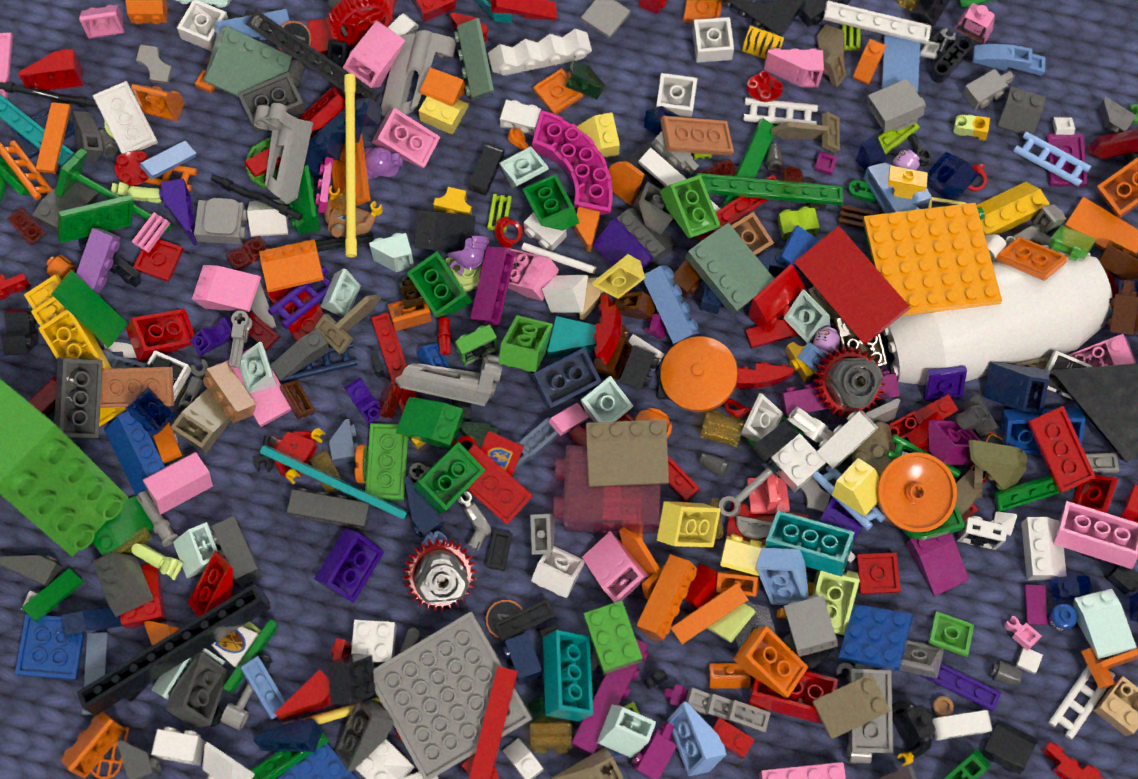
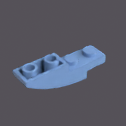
M1006 44L974 45L972 62L1004 71L1010 67L1040 76L1045 73V57L1032 54V49Z

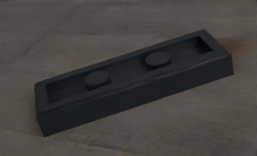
M547 598L493 623L501 642H504L556 618V615Z

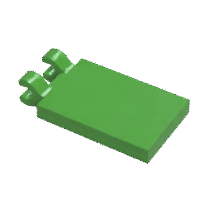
M1061 225L1051 237L1048 245L1052 246L1051 250L1058 253L1062 250L1071 254L1069 259L1077 261L1078 257L1085 259L1094 246L1096 238Z

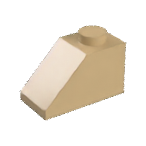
M588 278L584 310L583 313H579L580 321L585 320L600 302V295H604L602 290L592 285V282L597 278Z

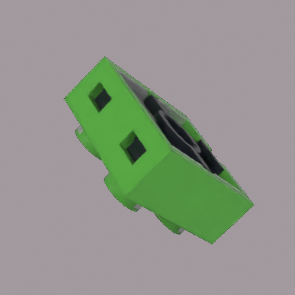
M490 324L480 326L475 332L469 335L464 334L455 341L457 355L464 367L482 359L486 353L492 354L498 351L497 337Z

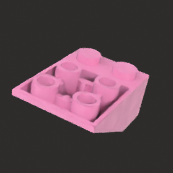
M376 20L353 49L343 68L349 73L354 74L369 87H380L406 40Z
M779 48L768 50L764 70L800 87H818L824 71L823 50H799L796 48L790 50H781Z
M507 248L515 253L508 288L528 298L543 301L545 296L542 289L557 275L559 271L557 266L548 257Z
M1124 334L1068 355L1092 365V367L1136 363Z
M612 531L606 534L582 556L602 589L614 603L625 599L649 577L648 573Z

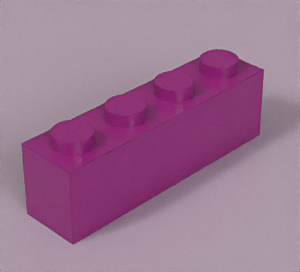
M503 247L486 248L470 317L471 320L479 324L495 326L500 324L515 253Z

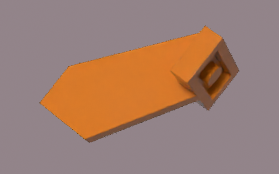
M623 527L619 530L622 544L649 575L642 583L644 597L649 600L664 566L659 568L639 535Z
M1092 648L1082 651L1099 689L1115 685L1108 669L1137 660L1138 648L1107 660L1103 658L1098 659Z

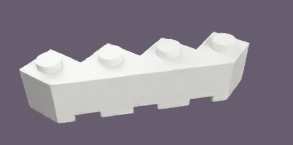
M574 29L564 37L549 34L538 43L524 39L513 48L499 44L488 52L493 72L509 75L577 61L585 58L587 54L592 52L587 32Z

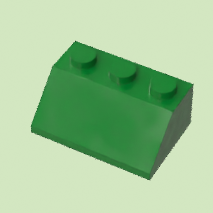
M308 165L304 166L298 197L289 203L292 210L303 214L301 221L291 218L293 229L297 228L299 235L321 231L317 205L315 204L314 184Z
M557 174L522 188L540 226L563 231L580 223L574 206Z
M438 251L407 272L436 318L458 312L472 302V299Z

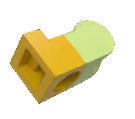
M958 115L955 118L953 131L957 135L979 137V140L986 141L990 118Z

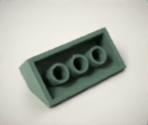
M476 18L458 25L457 32H454L456 43H460L461 49L458 50L459 60L464 62V67L461 68L463 79L467 78L468 85H465L467 96L471 97V101L493 97L494 92L480 19Z

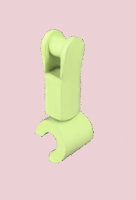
M119 182V185L112 183L111 191L120 197L132 195L133 199L138 201L162 202L159 195L160 189L136 186H130L129 188V185Z
M134 544L131 549L135 556L144 559V561L156 568H160L159 571L162 574L169 575L174 581L184 564L178 559L160 554L145 544Z

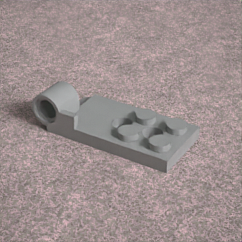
M849 670L850 683L872 673L891 710L848 732L847 759L849 763L870 764L872 753H893L891 670Z

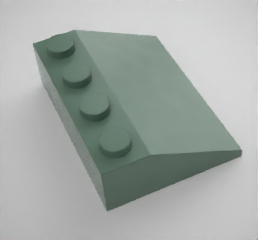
M225 26L217 33L203 82L239 97L237 93L287 73L292 56Z
M729 223L689 250L685 256L687 261L732 316L750 303L759 292L774 280L773 276Z

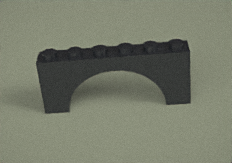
M723 0V4L730 9L733 7L738 10L737 13L741 17L751 19L752 24L757 28L763 27L767 32L781 37L806 4L805 0H776L768 3H758L750 0Z

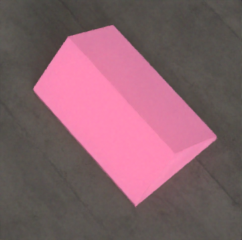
M196 452L142 480L160 515L213 487L210 472Z

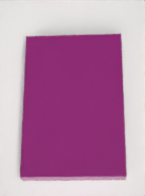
M1047 134L1045 136L1047 143L1086 163L1083 134ZM1049 153L1047 162L1055 165L1060 157ZM1066 161L1062 170L1072 174L1076 166ZM1082 170L1078 176L1082 180L1079 187H1086L1087 172ZM1048 171L1049 186L1078 187Z

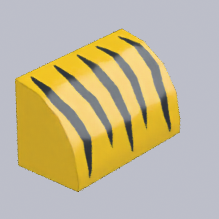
M750 26L742 51L766 60L768 50L782 48L784 37Z

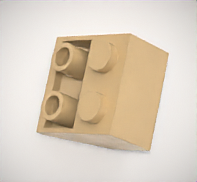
M1122 676L1102 697L1093 711L1126 737L1134 734L1138 729V687Z

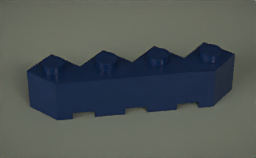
M371 98L355 99V143H359L363 126L379 124L382 108ZM345 109L309 140L304 166H309L312 177H320V166L324 164L326 157L333 158V160L340 159L343 144L346 143Z
M772 248L757 257L769 273L778 276L789 266V264L779 258L782 252L781 249ZM706 284L700 310L718 314L721 301Z

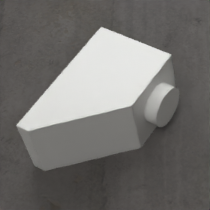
M519 738L502 750L523 779H534L543 772V767Z

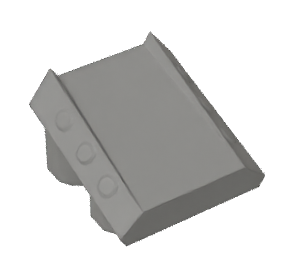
M897 398L865 414L874 423H893L900 399Z

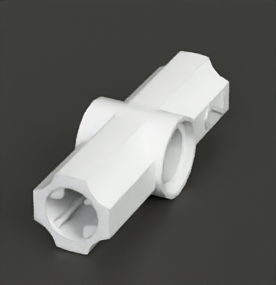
M799 407L792 410L789 415L788 421L801 429L806 436L816 443H821L824 439H830L835 435L828 429V426L815 417H811Z

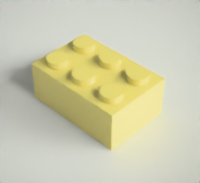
M664 501L657 541L672 546L714 547L721 508L704 503Z

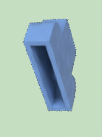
M881 163L867 168L864 181L885 214L927 209L932 197L927 187L925 192H916L912 199L893 196L894 188L888 185V174L892 165Z

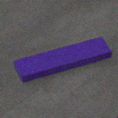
M942 663L937 679L919 675L991 712L994 711L1001 692Z

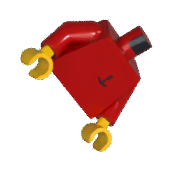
M319 428L313 431L287 432L282 439L273 435L268 445L308 464L318 449L315 440L322 443L323 440L319 437L326 433ZM275 460L274 464L279 474L287 478L292 484L295 483L293 481L294 477H301L302 472Z

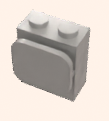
M905 79L868 95L867 107L883 131L887 132L891 129L898 131L915 124L918 118L924 116L926 104L924 99L917 94L916 87L913 84L911 85L908 79Z
M212 198L208 201L198 200L194 236L197 242L242 244V239L246 237V227H244L245 221H248V214L244 203H239L234 199Z
M813 595L808 597L807 600L800 602L798 600L791 601L788 605L784 606L798 657L838 646L823 595Z

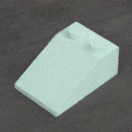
M1112 589L1074 598L1073 608L1077 613V623L1098 659L1136 649V644L1123 608Z

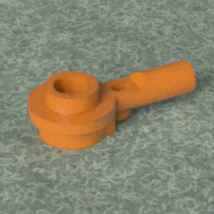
M512 128L509 131L508 140L515 147H519L521 150L530 147L525 142L522 130Z

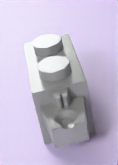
M994 69L966 85L962 95L974 111L980 107L983 109L993 99L998 100L1004 96V91L1009 87L1008 84L1013 81L1014 75L1009 71L1001 76Z
M663 131L651 143L676 170L680 168L692 174L699 167L693 160L692 153L667 151Z

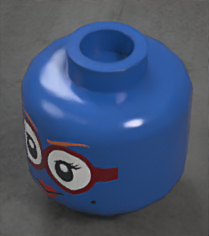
M1059 604L1050 610L1048 621L1053 629L1066 631L1076 624L1077 613L1071 605Z

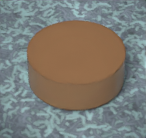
M945 696L938 697L932 704V710L938 717L949 716L954 709L953 702Z

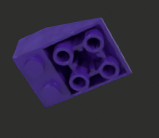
M834 497L819 520L821 523L855 532L853 544L863 529V526Z

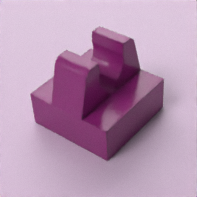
M653 314L652 318L646 320L650 324V328H644V331L649 335L655 336L657 339H664L666 327L660 314Z
M675 684L674 690L665 688L663 697L670 700V704L678 709L685 701L687 690L684 686Z

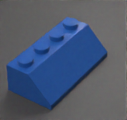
M135 407L117 416L105 429V433L135 495L139 496L138 494L143 491L148 492L142 480L164 469L166 465L161 459L158 448L142 415Z
M1056 408L1043 409L1042 414L1023 412L1017 409L1002 410L1001 434L1003 445L1017 447L1024 450L1026 454H1040L1041 452L1027 421ZM1065 408L1082 445L1086 418L1079 408Z

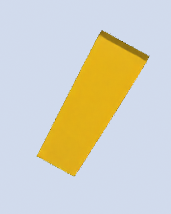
M58 274L53 275L24 294L33 309L31 311L40 325L38 329L56 358L103 360L102 369H112L93 333L51 295L53 290L62 281ZM131 407L100 408L99 427Z

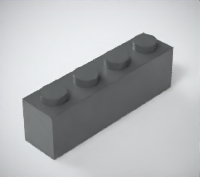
M303 488L292 490L287 509L289 517L366 531L371 511L369 503L360 499H355V501L348 500V497L342 495L331 497L325 492L309 493V490Z

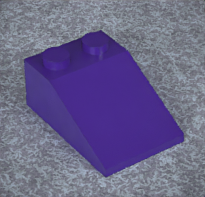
M184 179L161 182L162 189L159 190L161 201H163L164 208H168L171 216L191 243L197 245V240L194 236L195 224L191 194Z

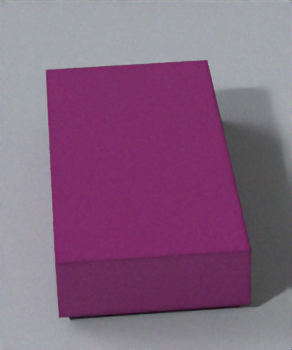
M1025 585L1026 623L1037 626L1048 625L1045 585Z

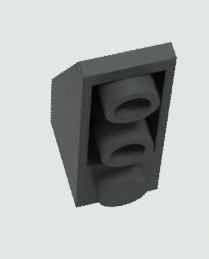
M72 111L77 151L80 148L87 151L85 161L97 162L103 152L101 134L91 112Z

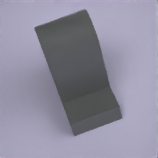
M976 395L963 403L961 406L964 411L956 416V421L963 430L975 429L980 438L999 428L980 395Z

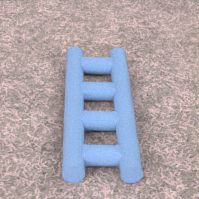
M1026 131L1023 138L1027 141L1023 148L1016 146L1013 152L1079 187L1082 180L1078 176L1082 170L1089 172L1091 165ZM1033 144L1043 148L1039 157L1029 152ZM1049 153L1060 157L1055 165L1045 161ZM1066 161L1076 166L1072 174L1062 170Z
M828 465L826 467L828 473L821 475L816 471L812 477L832 495L834 486L829 481L833 478L838 480L842 474L836 468L832 469ZM835 498L866 530L872 527L873 524L870 522L872 519L876 518L879 522H882L886 518L875 506L864 517Z

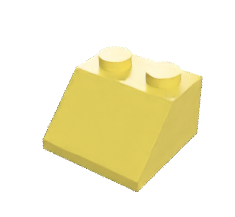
M427 96L419 109L420 121L453 135L469 104L458 100L451 106Z
M613 113L595 115L577 126L580 131L587 134L593 140L598 151L604 157L619 155L620 144Z
M627 254L593 281L592 285L619 299L645 279L641 261Z
M857 458L836 481L832 496L865 517L878 503L877 484L879 476L875 468Z
M734 534L731 537L726 536L720 566L759 576L756 565L761 549L765 548L762 542L752 539L748 542L742 540L743 537Z

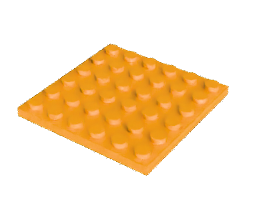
M976 203L864 216L863 223L873 265L911 308L902 316L1001 304L1002 297Z

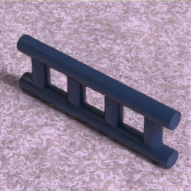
M351 342L345 352L341 354L343 361L331 363L329 353L337 351L330 345L328 346L330 352L322 356L323 366L313 368L312 363L305 366V370L295 372L282 380V382L285 383L358 365L356 358L350 359L348 349L354 348L353 343Z

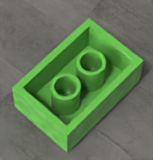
M516 315L501 343L499 363L508 367L524 369L528 372H536L549 347L553 324Z
M622 601L584 613L583 619L603 675L642 661V655Z

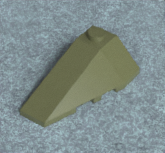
M976 440L969 441L971 460L981 471H987L988 478L991 481L995 480L997 482L996 487L999 490L1014 487L1027 470L1026 463L1028 460L1024 450L1017 447Z

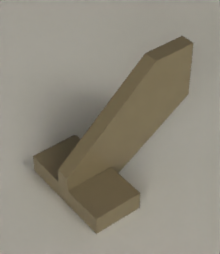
M825 24L817 35L819 50H823V72L829 76L831 86L838 87L847 75L844 65V30Z
M829 112L822 114V125L785 122L771 128V134L782 139L822 140L823 148L833 153L840 151L839 117Z
M378 294L365 296L338 323L330 315L324 314L314 327V330L318 329L323 338L339 354H342L353 341V338L347 332L375 308L381 297Z
M976 465L975 471H968L956 483V505L961 517L965 515L977 498H982L983 471Z

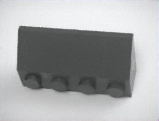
M57 357L54 424L67 437L99 438L103 360Z

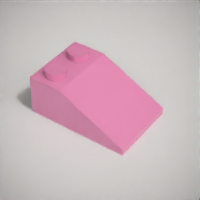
M393 108L387 112L371 143L377 147L390 150L392 154L399 153V158L424 168L440 136L396 108Z
M203 265L192 300L204 309L250 312L261 277L221 266Z

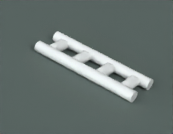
M745 98V105H750V114H744L743 121L759 123L760 119L764 118L771 124L777 125L785 122L817 125V121H811V113L817 112L818 105L775 100L761 102L754 98ZM757 107H768V116L757 115ZM775 109H786V118L775 117ZM793 111H804V120L793 119Z
M523 243L522 246L524 251L548 257L553 261L595 274L597 267L528 243Z
M1088 665L1048 722L1053 727L1060 723L1068 729L1065 736L1070 740L1074 738L1107 689H1099L1098 687L1093 691L1085 685L1088 678L1092 675ZM1109 671L1112 678L1114 679L1116 675L1113 672ZM1080 691L1090 698L1085 707L1074 700ZM1069 707L1079 713L1074 723L1063 716Z

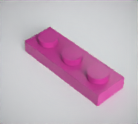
M326 157L325 164L320 166L319 175H323V178L318 180L317 190H321V193H317L315 202L316 205H319V213H324L327 207L333 158Z

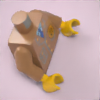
M330 186V199H328L326 211L323 213L325 222L329 224L328 231L333 236H343L346 238V203L335 202L340 196V188H338L336 193H332V186ZM373 201L371 203V214L356 207V236L370 231L376 220L375 216L381 215L383 212L382 204H380L379 208H376V201Z

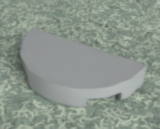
M736 516V526L744 537L752 540H761L768 536L772 526L771 522Z

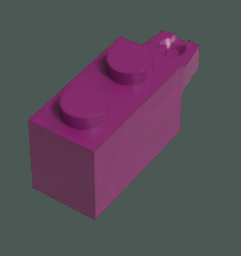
M664 722L660 730L656 729L655 732H652L649 742L634 756L632 760L634 764L631 768L648 779H659L677 747L676 744L671 742L673 738L670 737L675 726L669 722Z

